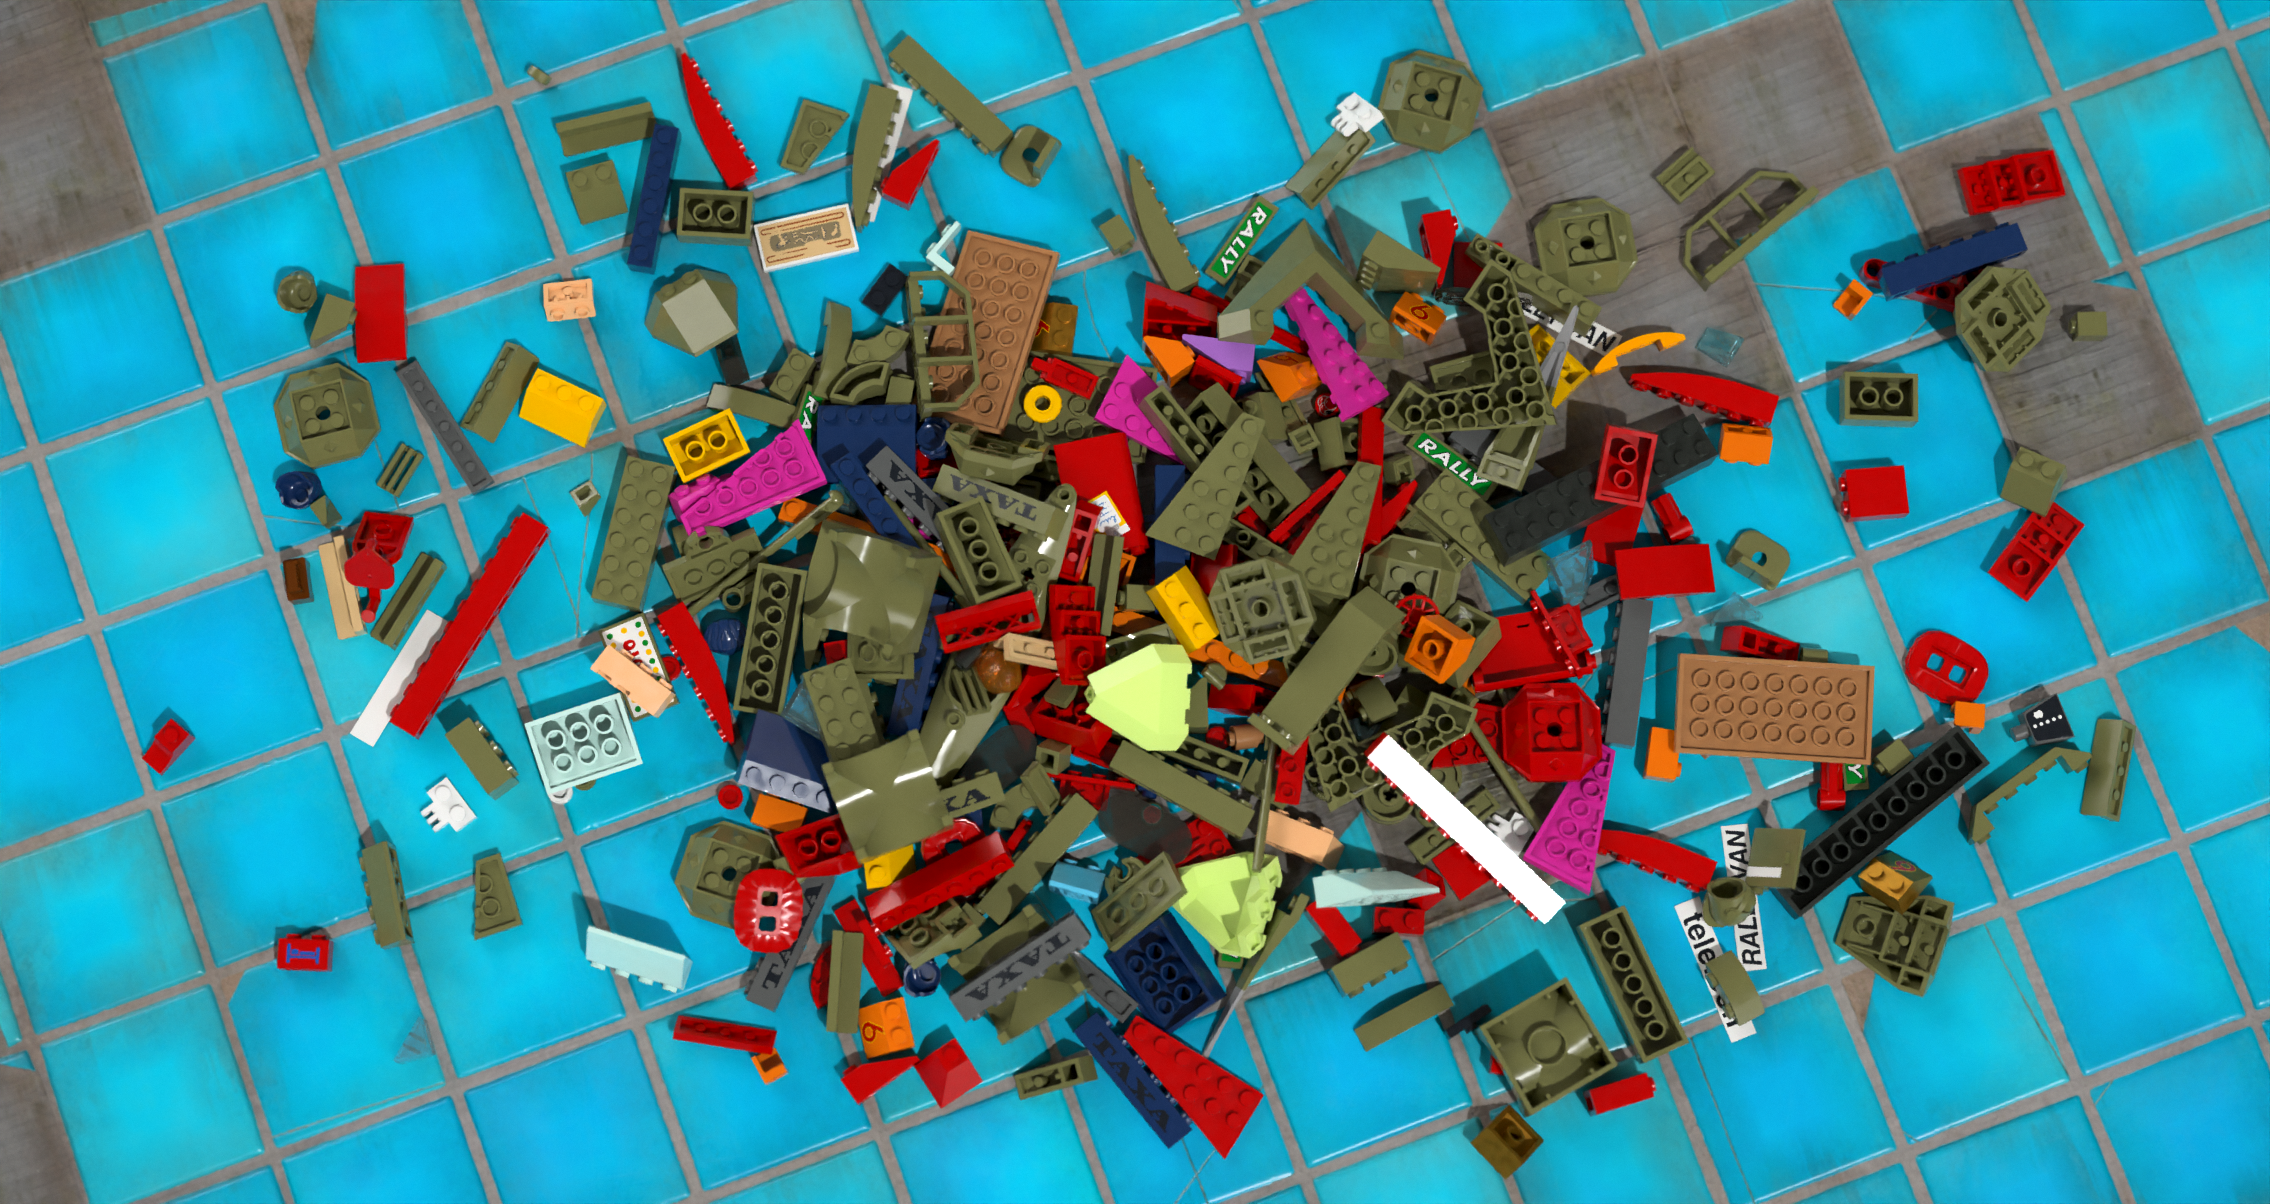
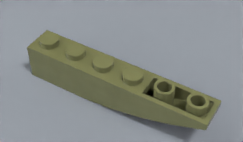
M870 84L857 130L853 155L852 195L855 225L859 233H862L864 226L868 227L871 213L868 212L870 203H875L877 190L874 187L876 181H881L884 168L880 167L883 158L887 159L890 145L887 144L888 137L894 135L896 122H893L895 113H900L902 107L899 91Z
M1132 154L1128 156L1130 188L1142 237L1166 288L1183 294L1198 286V278L1201 275L1196 265L1190 264L1187 258L1190 255L1185 244L1179 243L1176 237L1179 234L1174 223L1168 222L1165 216L1168 213L1163 202L1157 201L1154 195L1157 192L1152 181L1146 180L1143 174L1146 171L1141 160H1136Z
M1478 233L1465 251V254L1482 269L1485 268L1490 259H1493L1512 272L1519 297L1563 325L1573 307L1577 305L1579 311L1573 331L1584 338L1602 310V307Z
M829 518L823 519L805 588L803 646L805 667L809 670L813 669L815 665L819 666L823 651H819L821 642H826L829 634V629L811 628L805 625L807 616L815 613L823 605L835 581L838 568V550L834 541L827 539L829 529L855 528V526Z
M1230 518L1221 544H1234L1238 546V557L1243 561L1247 562L1269 556L1284 564H1288L1292 559V554ZM1309 593L1313 607L1328 616L1332 614L1341 599Z

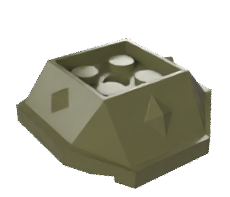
M1418 50L1390 63L1378 110L1381 111L1384 117L1382 121L1388 129L1393 142L1442 154L1471 135L1483 87L1465 62ZM1433 94L1437 100L1429 102L1425 99V95Z
M1602 198L1552 205L1533 231L1540 271L1584 297L1616 293L1638 262L1630 214ZM1584 240L1589 241L1592 244V249L1586 250L1582 248L1580 242Z
M1987 266L1955 298L1953 317L1956 323V334L1980 370L2009 372L2041 340L2045 329L2046 316H2049L2051 305L2028 270Z
M339 363L289 375L273 406L284 453L312 469L361 458L382 430L371 384ZM330 410V416L326 420L319 419L322 411Z
M954 422L946 430L945 440L951 446L960 474L1013 486L1021 477L1032 473L1036 463L1041 462L1049 453L1051 444L1030 438L1018 441L980 432L977 426Z
M1392 533L1378 545L1373 546L1364 553L1355 595L1369 586L1394 606L1397 605L1399 600L1413 595V593L1427 595L1437 605L1439 615L1444 617L1455 604L1461 573L1441 543ZM1412 582L1414 584L1413 592L1403 594L1401 592L1403 583ZM1416 599L1415 606H1420L1422 600ZM1412 600L1405 602L1412 606ZM1426 602L1424 607H1429L1431 605L1428 602ZM1401 606L1399 608L1401 611L1407 612V609ZM1435 611L1428 612L1426 615H1435ZM1408 622L1404 624L1405 628L1403 630L1409 625ZM1413 627L1408 633L1414 634L1416 628Z
M1269 556L1219 570L1208 597L1223 644L1237 655L1243 657V660L1250 665L1298 652L1317 619L1302 572ZM1260 602L1266 604L1268 612L1261 609Z
M722 821L691 835L674 883L691 916L735 930L734 907L739 884L747 874L755 870L775 869L772 861L781 858L771 836ZM728 868L736 870V877L732 881H726L723 878L724 871ZM764 891L761 904L773 906L777 892Z

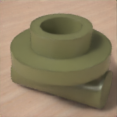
M1219 663L1205 665L1201 675L1203 678H1207L1208 683L1221 690L1226 684L1227 670Z

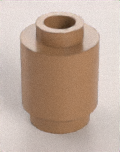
M1252 724L1230 726L1229 731L1226 732V742L1234 751L1257 748L1258 745L1264 743V733Z

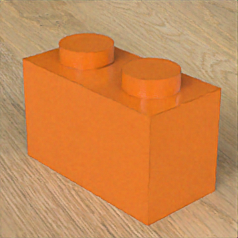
M1722 423L1718 445L1719 458L1727 463L1741 461L1753 466L1769 464L1773 441L1771 428Z
M1652 727L1649 730L1643 779L1673 783L1676 777H1680L1682 763L1678 762L1679 753H1673L1674 730Z
M760 793L750 822L762 828L784 833L804 826L809 810L803 804L791 800L786 802L780 800L781 797L766 793V795Z

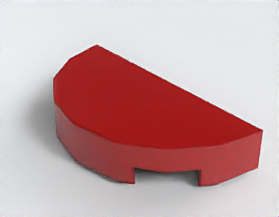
M1027 817L1022 820L1006 843L1011 856L1033 825V821Z

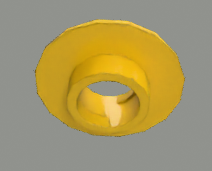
M1037 385L1026 393L1023 401L1024 410L1033 421L1047 423L1054 420L1060 414L1062 399L1053 387ZM1040 398H1046L1049 400L1050 406L1047 410H1038L1035 405L1036 401Z

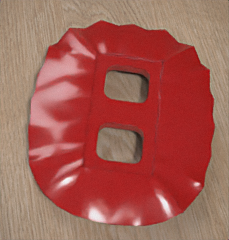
M1926 631L1915 639L1905 658V674L1909 678L1910 683L1930 698L1951 706L1955 701L1969 703L1975 701L1984 689L1988 679V664L1984 656L1968 643L1945 632ZM1932 654H1936L1944 659L1939 672L1927 667V662ZM1953 666H1958L1966 672L1960 684L1949 679Z
M965 817L953 818V829L921 841V853L926 865L929 866L950 855L945 848L946 843L953 839H958L964 848L986 837L984 831L975 822ZM996 876L957 896H970L980 892L989 886Z
M758 869L747 874L739 884L734 907L735 935L740 944L751 951L762 953H779L790 948L798 938L803 916L802 888L797 878L786 871L777 869ZM764 891L778 893V903L776 906H764L761 904ZM760 917H775V930H760Z

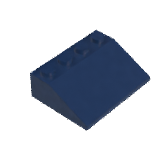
M916 405L818 406L817 460L825 475L827 484H840L832 474L830 465L849 452L853 454L863 470L868 474L869 471L866 465L886 445L917 474L918 443L916 434L918 432L919 418Z
M758 709L734 780L737 783L828 813H832L835 805L821 765L830 761L818 728Z
M1171 912L1157 919L1116 952L1113 951L1105 957V960L1130 997L1139 1004L1137 1007L1147 1022L1168 1035L1227 996Z

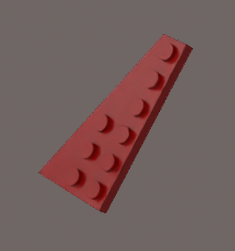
M1476 703L1473 707L1478 709L1475 721L1502 761L1500 712L1503 708ZM1550 726L1547 728L1549 735L1553 737L1559 736V730L1556 727ZM1470 731L1467 735L1440 749L1432 760L1431 770L1487 763L1490 761Z
M1136 1015L1124 1033V1039L1225 1160L1264 1095Z

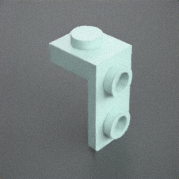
M958 221L953 225L949 224L943 230L941 240L938 243H932L927 249L926 260L927 264L932 267L931 271H944L953 277L955 267L943 259L940 254L960 232L961 224Z

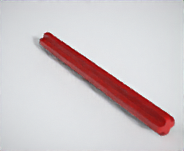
M1195 286L1190 294V297L1218 306L1217 312L1222 313L1230 304V302L1199 286ZM1274 325V333L1270 339L1303 356L1309 357L1307 352L1309 347L1305 340L1302 341L1301 338Z

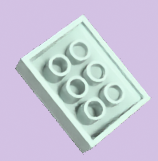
M622 692L524 724L547 795L643 764Z
M1387 867L1372 869V872L1370 868L1356 870V873H1354V869L1340 870L1339 874L1337 869L1322 872L1323 876L1313 878L1317 908L1384 905L1439 893V887L1399 871H1387Z
M588 927L586 959L591 961V967L605 971L607 966L615 969L614 974L629 978V975L632 974L639 976V982L653 985L655 981L663 984L662 989L674 993L677 992V989L684 991L693 964L689 958L598 928Z

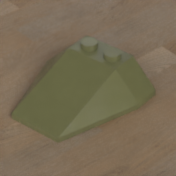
M695 269L685 273L677 281L663 286L660 291L654 294L644 324L654 339L689 355L698 357L739 332L738 289L727 274Z
M1930 895L1918 896L1902 915L1872 896L1851 897L1835 944L1898 990L1923 998L1935 979L1950 934L1955 903Z

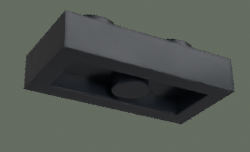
M889 264L862 300V305L882 318L905 287L908 276Z

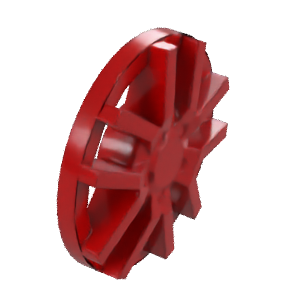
M1413 593V595L1399 600L1396 605L1398 609L1401 606L1407 609V612H1404L1406 616L1401 621V624L1404 625L1408 622L1409 625L1405 630H1402L1401 634L1411 639L1414 634L1408 632L1413 627L1417 629L1422 616H1426V613L1435 611V615L1439 614L1437 605L1427 595ZM1416 599L1422 600L1420 606H1415ZM1412 600V606L1405 602ZM1426 602H1428L1431 605L1429 607H1424Z

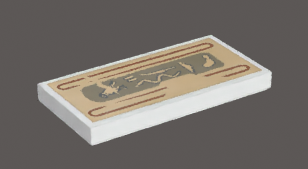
M848 204L754 225L765 273L859 252Z

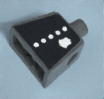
M2057 693L2019 714L2018 720L2020 725L2010 728V735L2014 742L2027 739L2030 747L2063 742L2075 737Z

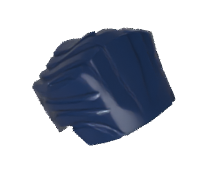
M943 417L926 418L916 434L920 452L926 458L935 461L942 460L952 453L951 446L945 440L946 430L952 424Z
M287 472L279 476L276 481L275 488L279 492L281 503L288 508L306 509L322 495L321 481L318 476L311 472Z
M722 618L712 622L707 627L704 639L710 651L731 656L744 648L747 629L737 618Z
M934 958L915 970L905 960L903 968L905 991L915 998L929 996L936 992L941 980V972Z

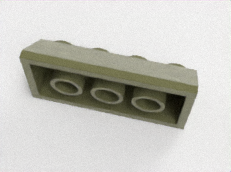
M983 496L936 513L934 524L971 606L1003 598L1022 586Z
M384 841L363 849V857H360L359 861L362 872L366 871L368 881L364 882L366 895L371 896L372 905L369 906L371 920L376 921L377 930H374L376 944H380V947L385 950L413 944L414 938L396 846L388 841Z

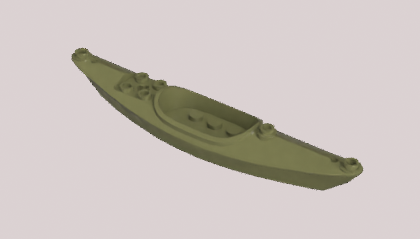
M1066 483L1059 485L1044 502L1069 513L1058 541L1050 538L1047 539V542L1033 537L1034 532L1029 530L1028 534L1021 533L1008 552L1022 586L1005 597L1032 590L1041 626L1050 605L1049 585H1056L1076 508L1077 493L1073 486ZM1032 568V574L1035 577L1027 582L1024 573ZM1033 613L1023 615L1019 621L1026 624L1035 621ZM1000 621L995 628L1007 629L1010 623ZM974 628L971 632V635L975 637L981 634L978 628ZM1041 628L1017 635L1038 638ZM991 643L982 651V656L971 666L977 667L992 706L991 711L966 716L951 677L953 670L958 669V672L962 671L954 663V659L963 649L953 651L944 668L920 733L921 742L937 786L942 785L943 789H946L981 742L1008 700L1026 665L1024 663L1004 660V649L994 647ZM961 678L971 706L975 708L964 678Z

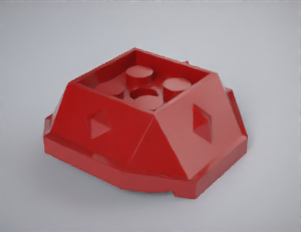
M1526 683L1500 712L1502 761L1512 767L1529 783L1579 782L1603 757L1600 708L1576 683ZM1550 726L1556 727L1559 730V736L1553 737L1549 735L1547 728Z

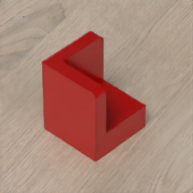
M1427 868L1423 869L1414 878L1439 887V893L1407 899V901L1419 909L1429 910L1446 897L1443 877Z

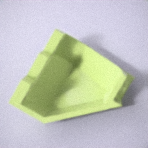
M1151 644L1088 675L1087 678L1090 681V685L1085 690L1084 695L1089 703V707L1085 712L1145 750L1177 751L1187 737L1189 724H1185V711L1190 709L1191 689L1187 688V674L1192 672V663L1182 645Z
M1250 851L1177 868L1188 893L1174 903L1172 907L1219 953L1251 958L1265 944L1267 936L1263 935L1266 921H1271L1276 904L1272 900L1275 888L1280 887L1283 877L1278 856L1264 854L1261 873L1251 871L1254 852Z

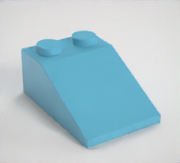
M1065 858L1063 862L1057 861L1049 882V892L1097 905L1105 879V874L1101 873L1102 869L1087 865V869L1078 867V862Z

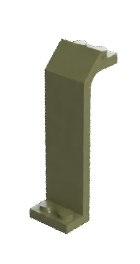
M1365 587L1347 601L1260 716L1253 713L1247 721L1285 751L1294 755L1383 638L1391 631H1395L1397 634L1402 632L1405 626L1401 624V621L1406 614L1371 587Z

